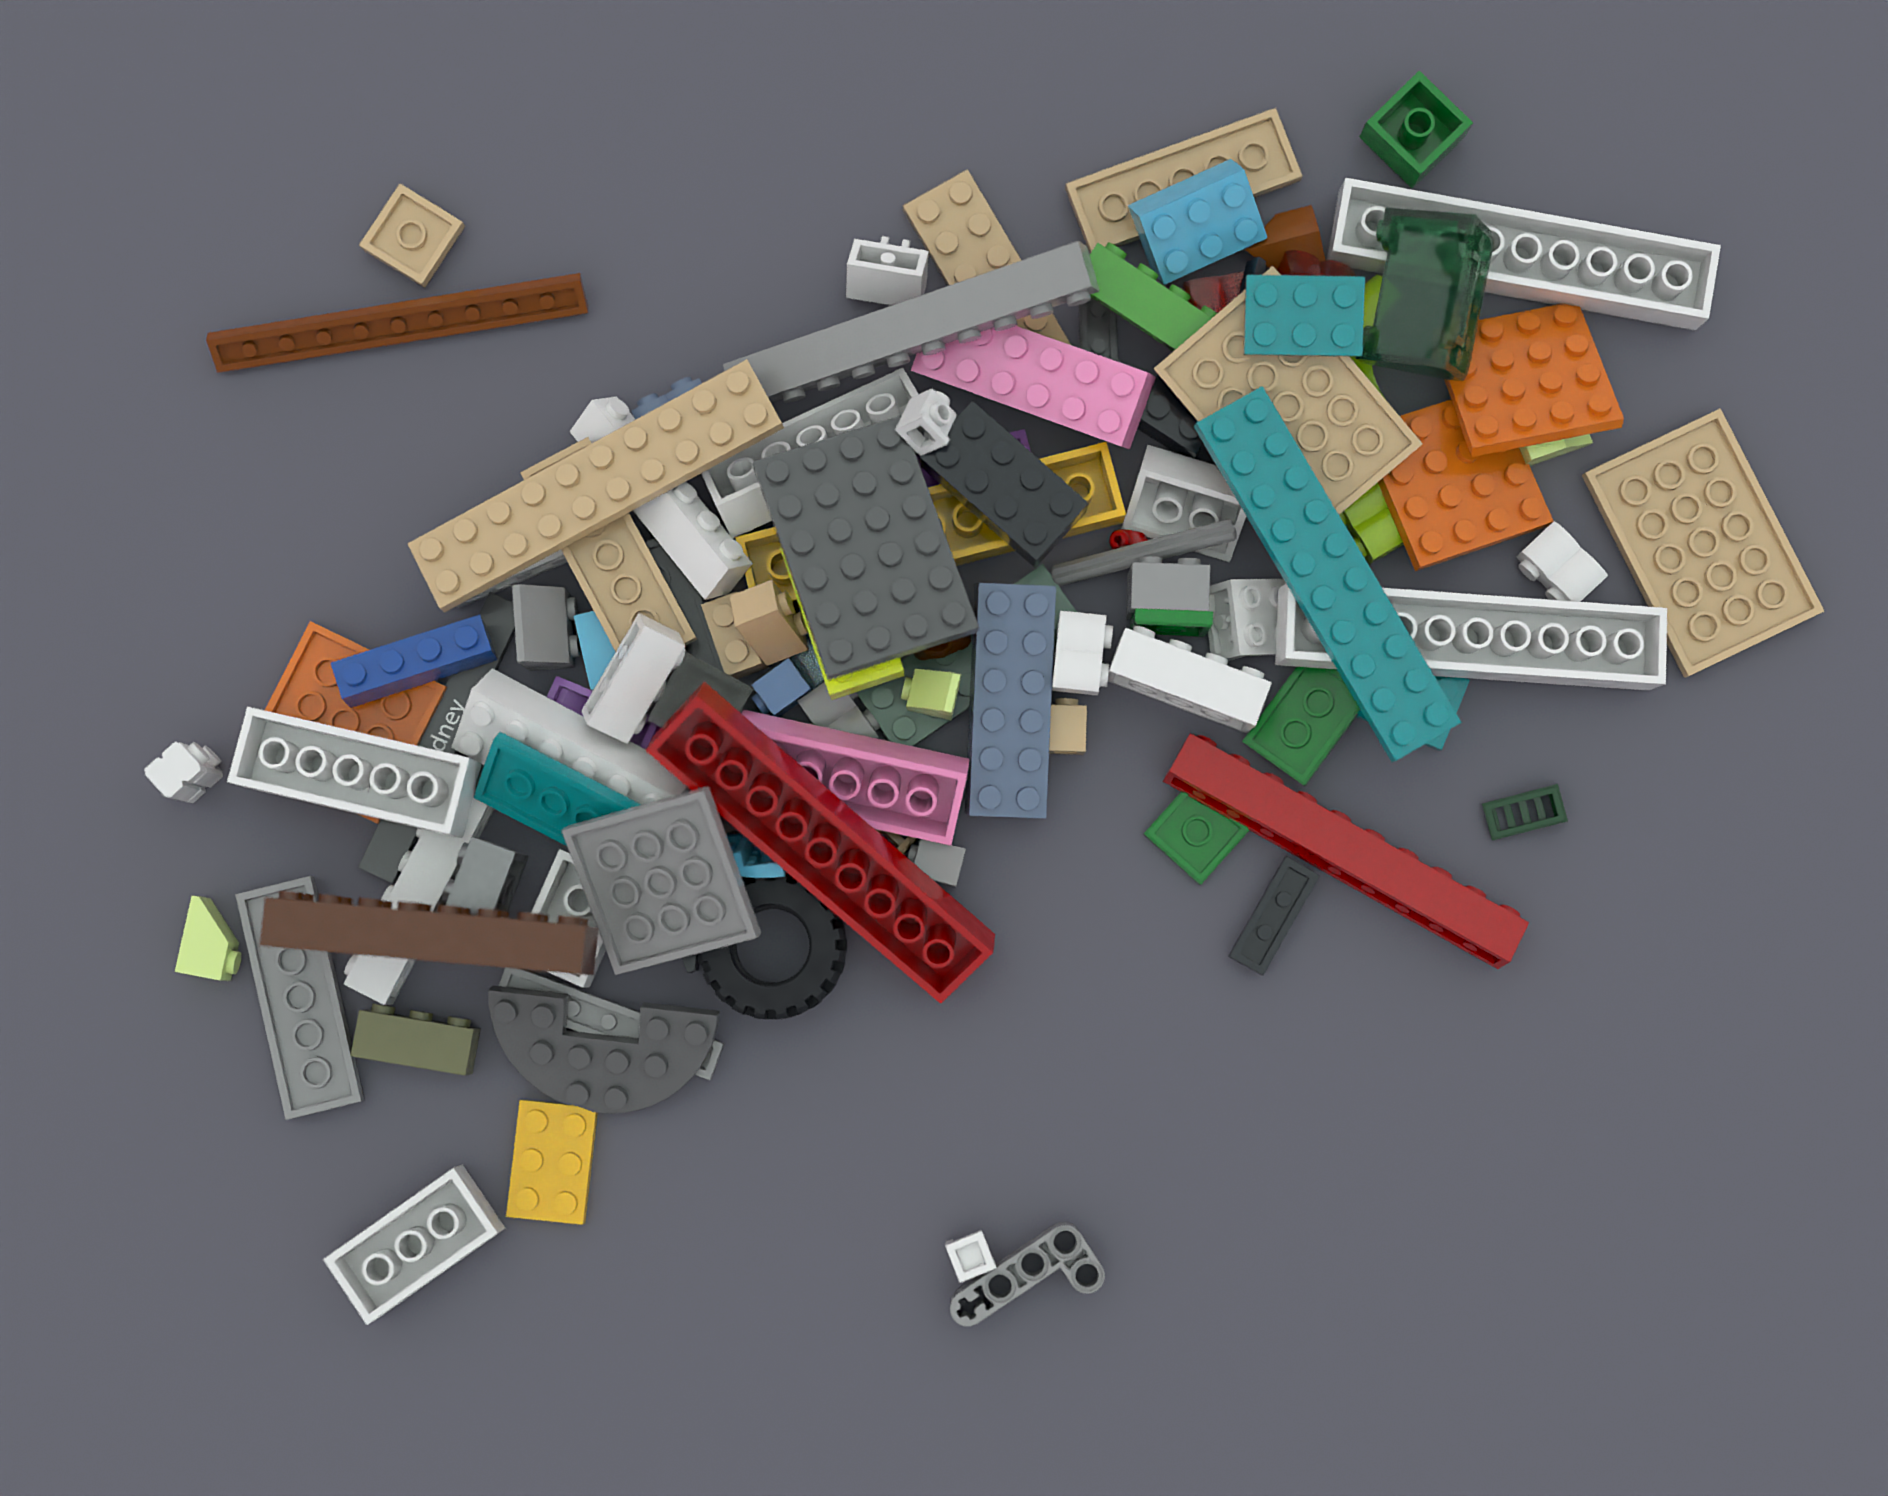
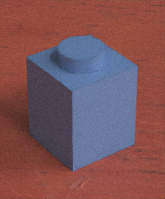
M789 658L751 684L757 692L751 697L763 714L771 712L775 717L785 714L798 704L797 701L812 691Z

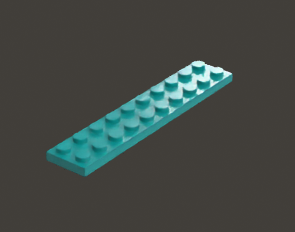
M1263 386L1197 422L1194 425L1196 432L1391 762L1397 761L1462 723Z

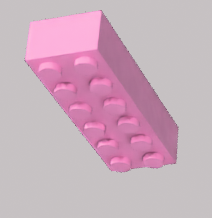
M1018 326L1003 331H995L993 327L980 332L982 337L968 343H959V340L946 343V349L942 352L932 355H923V352L916 354L911 368L913 372L1130 449L1156 379V376Z
M748 710L742 711V714L874 829L946 845L952 844L968 774L969 758Z

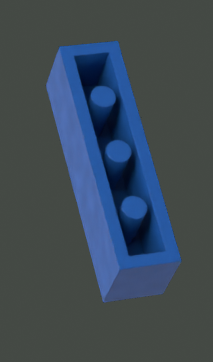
M479 614L331 662V666L341 698L352 708L496 661L497 657L487 626Z

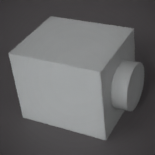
M920 839L919 845H911L908 859L935 882L956 887L966 849Z

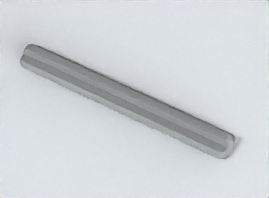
M1227 519L1056 564L1051 567V574L1054 583L1062 586L1128 569L1133 562H1139L1140 557L1153 556L1166 559L1231 542L1237 539V533L1233 521Z

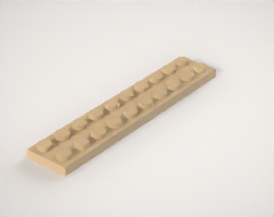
M746 359L409 542L408 546L439 608L445 613L784 429V426L750 363Z

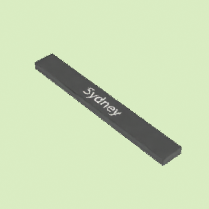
M489 592L479 614L487 626L497 660L449 676L445 684L447 689L418 746L457 755L458 751L451 747L471 689L492 668L497 671L515 634L513 602ZM380 820L358 868L395 884L401 873L398 871L399 863L408 850H412L417 839L416 831L418 828Z

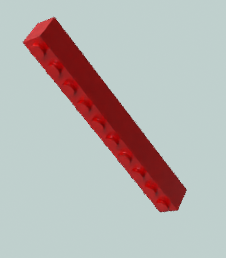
M1191 733L1186 738L1163 779L1164 783L1180 792L1187 793L1189 797L1229 819L1235 820L1249 828L1253 833L1494 968L1500 969L1510 963L1529 925L1528 921L1520 917V913L1516 909L1503 904H1495L1486 898V894L1482 890L1469 885L1463 886L1454 881L1448 871L1435 866L1429 867L1418 860L1419 857L1414 852L1405 848L1397 849L1386 843L1385 838L1380 833L1371 829L1363 830L1352 824L1351 819L1346 814L1337 810L1329 811L1318 805V801L1312 795L1303 791L1295 792L1284 786L1283 780L1278 776L1268 772L1261 773L1250 767L1251 764L1247 759L1237 754L1229 755L1218 749L1217 744L1210 738L1203 735L1195 736Z

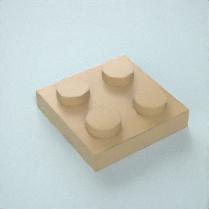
M399 184L359 246L365 252L425 288L465 228V225L456 217L404 185Z

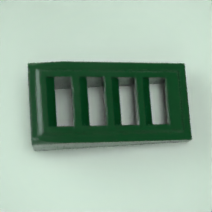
M1558 783L1482 803L1492 841L1568 821ZM1549 795L1554 816L1546 817L1541 796ZM1526 800H1534L1539 820L1531 821ZM1511 804H1519L1524 824L1516 826ZM1502 806L1509 827L1501 830L1496 808Z

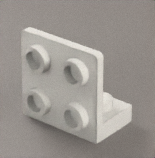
M1230 579L1211 585L1209 611H1213V625L1208 631L1210 653L1224 657L1228 661L1245 656L1276 655L1278 589L1286 583L1284 579Z

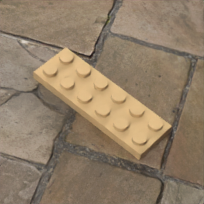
M1273 108L1066 183L1065 189L1089 252H1092L1097 243L1105 247L1110 242L1119 247L1140 239L1128 205L1229 159H1232L1244 168L1254 197L1301 181L1302 173L1277 109Z
M968 169L903 205L904 213L924 247L929 251L931 259L947 286L1021 261ZM1053 313L1037 319H1032L1031 315L1017 319L1016 326L1071 345Z
M589 437L520 472L525 480L592 443ZM630 513L561 549L615 651H617L638 613L678 632L685 646L697 640Z

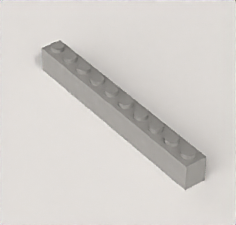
M1076 241L723 364V367L726 371L747 359L771 403L782 399L784 403L794 402L805 398V391L817 387L818 391L836 388L840 386L839 380L853 376V379H861L875 374L874 368L888 364V367L904 365L910 362L909 356L920 352H923V355L942 352L946 349V343L959 340V343L977 340L982 337L980 332L994 327L995 331L1007 330L1017 325V319L1031 315L1032 319L1048 316L1054 313L1053 307L1067 303L1071 307L1086 303L1091 300L1090 294L1100 290L1088 248L1081 242Z

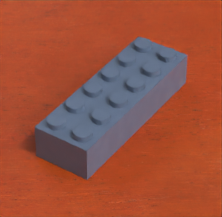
M997 583L974 584L973 612L979 630L977 633L972 634L967 758L970 760L966 778L965 813L969 816L1046 818L1056 586Z

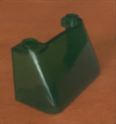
M1386 207L1384 218L1377 225L1376 238L1387 253L1374 323L1373 326L1366 325L1363 328L1362 356L1356 357V359L1364 364L1446 380L1464 381L1470 367L1493 250L1492 232L1475 214Z

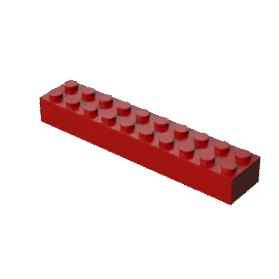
M705 681L652 737L646 749L649 755L691 791L709 786L719 815L940 1004L994 952V932Z

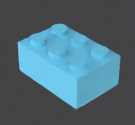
M1232 159L1128 205L1150 268L1159 275L1158 279L1164 285L1268 238L1245 170Z

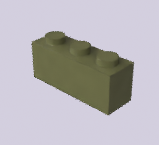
M372 1003L371 1010H359L351 1051L352 1057L465 1076L473 1074L481 1028L470 1027V1019L448 1016L447 1023L433 1021V1013L410 1010L409 1016L394 1014L396 1008L394 1006Z

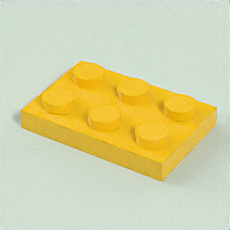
M519 1100L506 1217L585 1224L598 1113L563 1103Z

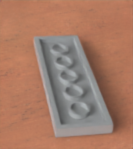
M307 876L235 894L286 1120L365 1101L355 1057L351 1056L352 1042L331 952L259 946L265 897L278 898L279 891L313 894L314 902H318V892L314 876Z

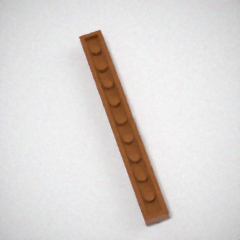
M576 273L210 332L207 334L206 342L217 373L585 314L588 313V303L581 274Z

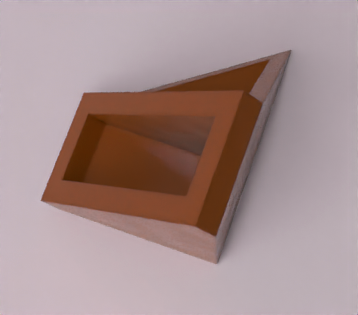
M1312 205L1275 214L1264 227L1268 238L1245 249L1255 258L1261 257L1264 259L1268 268L1274 266L1280 275L1329 276L1321 235Z

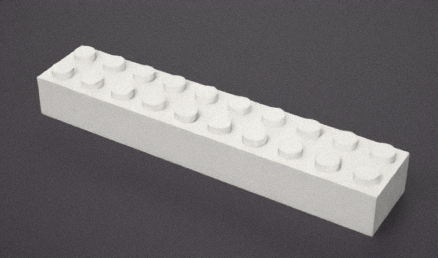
M1345 178L1338 193L1326 264L1552 305L1579 306L1581 310L1697 330L1709 319L1721 245Z
M1285 583L1278 589L1275 665L1336 669ZM1382 588L1434 676L1647 691L1666 684L1667 608Z

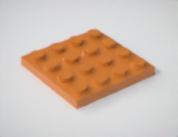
M1558 304L1431 329L1430 341L1471 457L1622 428L1623 414L1580 306Z
M1451 399L1400 416L1423 444L1384 476L1378 484L1415 571L1548 527L1554 522L1529 464H1525L1519 448L1471 457Z
M310 621L264 711L418 746L447 687L432 681L350 708L341 698L331 662L368 651L369 649ZM360 815L376 824H379L381 820L377 818Z

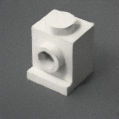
M931 388L910 398L895 431L922 456L948 444L950 439L947 435L957 414L949 407V398L944 393L934 391ZM922 426L925 429L923 435L917 427Z

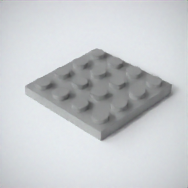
M709 786L572 824L562 830L615 975L755 939L761 934Z

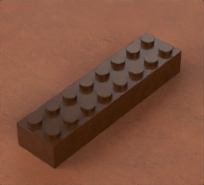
M279 891L278 898L265 897L259 946L594 975L599 928L588 926L589 919L582 917L558 915L557 923L549 922V915L518 912L517 919H509L510 912L478 908L477 916L470 915L471 908L438 905V911L431 912L432 905L398 901V909H393L392 901L358 898V905H353V898L319 894L318 902H314L313 894Z

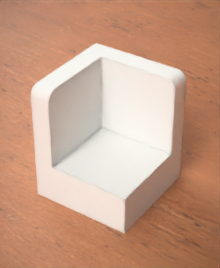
M982 1230L955 1241L953 1239L946 1241L945 1246L960 1283L996 1269V1263Z

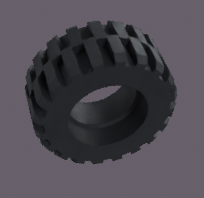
M788 873L784 877L774 878L742 877L754 914L768 909H780L793 914L801 921L809 937L807 960L800 971L791 978L781 982H765L753 977L745 970L739 960L737 943L697 953L699 963L702 964L704 970L703 976L707 984L711 985L716 992L715 995L722 1002H726L733 1010L741 1014L764 1020H778L802 1014L814 1008L831 993L843 972L847 951L844 922Z

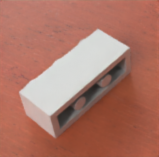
M638 613L581 710L586 724L628 744L633 734H638L644 727L647 719L646 712L652 702H657L663 695L666 687L665 680L670 671L677 669L684 659L685 644L680 634Z

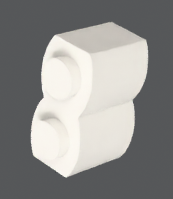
M1555 521L1516 556L1521 562L1518 565L1521 572L1531 581L1536 579L1540 581L1547 589L1545 595L1549 600L1581 602L1608 576L1599 563L1584 551L1575 539Z
M1060 611L1052 691L1098 695L1099 686L1107 687L1109 664L1102 663L1103 648H1111L1113 626L1106 625V615Z

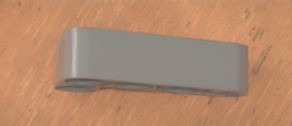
M1058 1222L997 1262L996 1269L978 1275L958 1288L950 1300V1313L958 1324L973 1326L1059 1268L1063 1270L1077 1291L1086 1294L1096 1292L1103 1285L1105 1272L1078 1228L1069 1222ZM1061 1231H1069L1075 1235L1074 1246L1067 1251H1061L1054 1246V1238ZM1028 1253H1037L1043 1258V1265L1036 1272H1027L1021 1266L1023 1257ZM1083 1264H1091L1097 1269V1275L1090 1283H1081L1076 1279V1271ZM1005 1275L1010 1279L1011 1286L1006 1293L996 1294L990 1290L989 1282L993 1276ZM982 1285L985 1297L991 1303L985 1305L984 1298L974 1304V1314L970 1315L967 1311L960 1313L958 1311L961 1308L960 1299L965 1297L968 1302L973 1301L979 1297V1291L976 1287Z

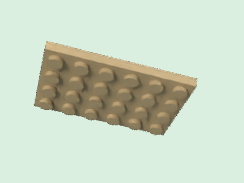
M1272 266V267H1271L1269 270H1267L1263 275H1280V274H1279V272L1274 268V266ZM1245 290L1153 369L1197 422L1263 386L1339 515L1423 444L1349 356L1244 355Z
M1721 408L1582 475L1647 606L1667 608V645L1684 678L1824 612Z

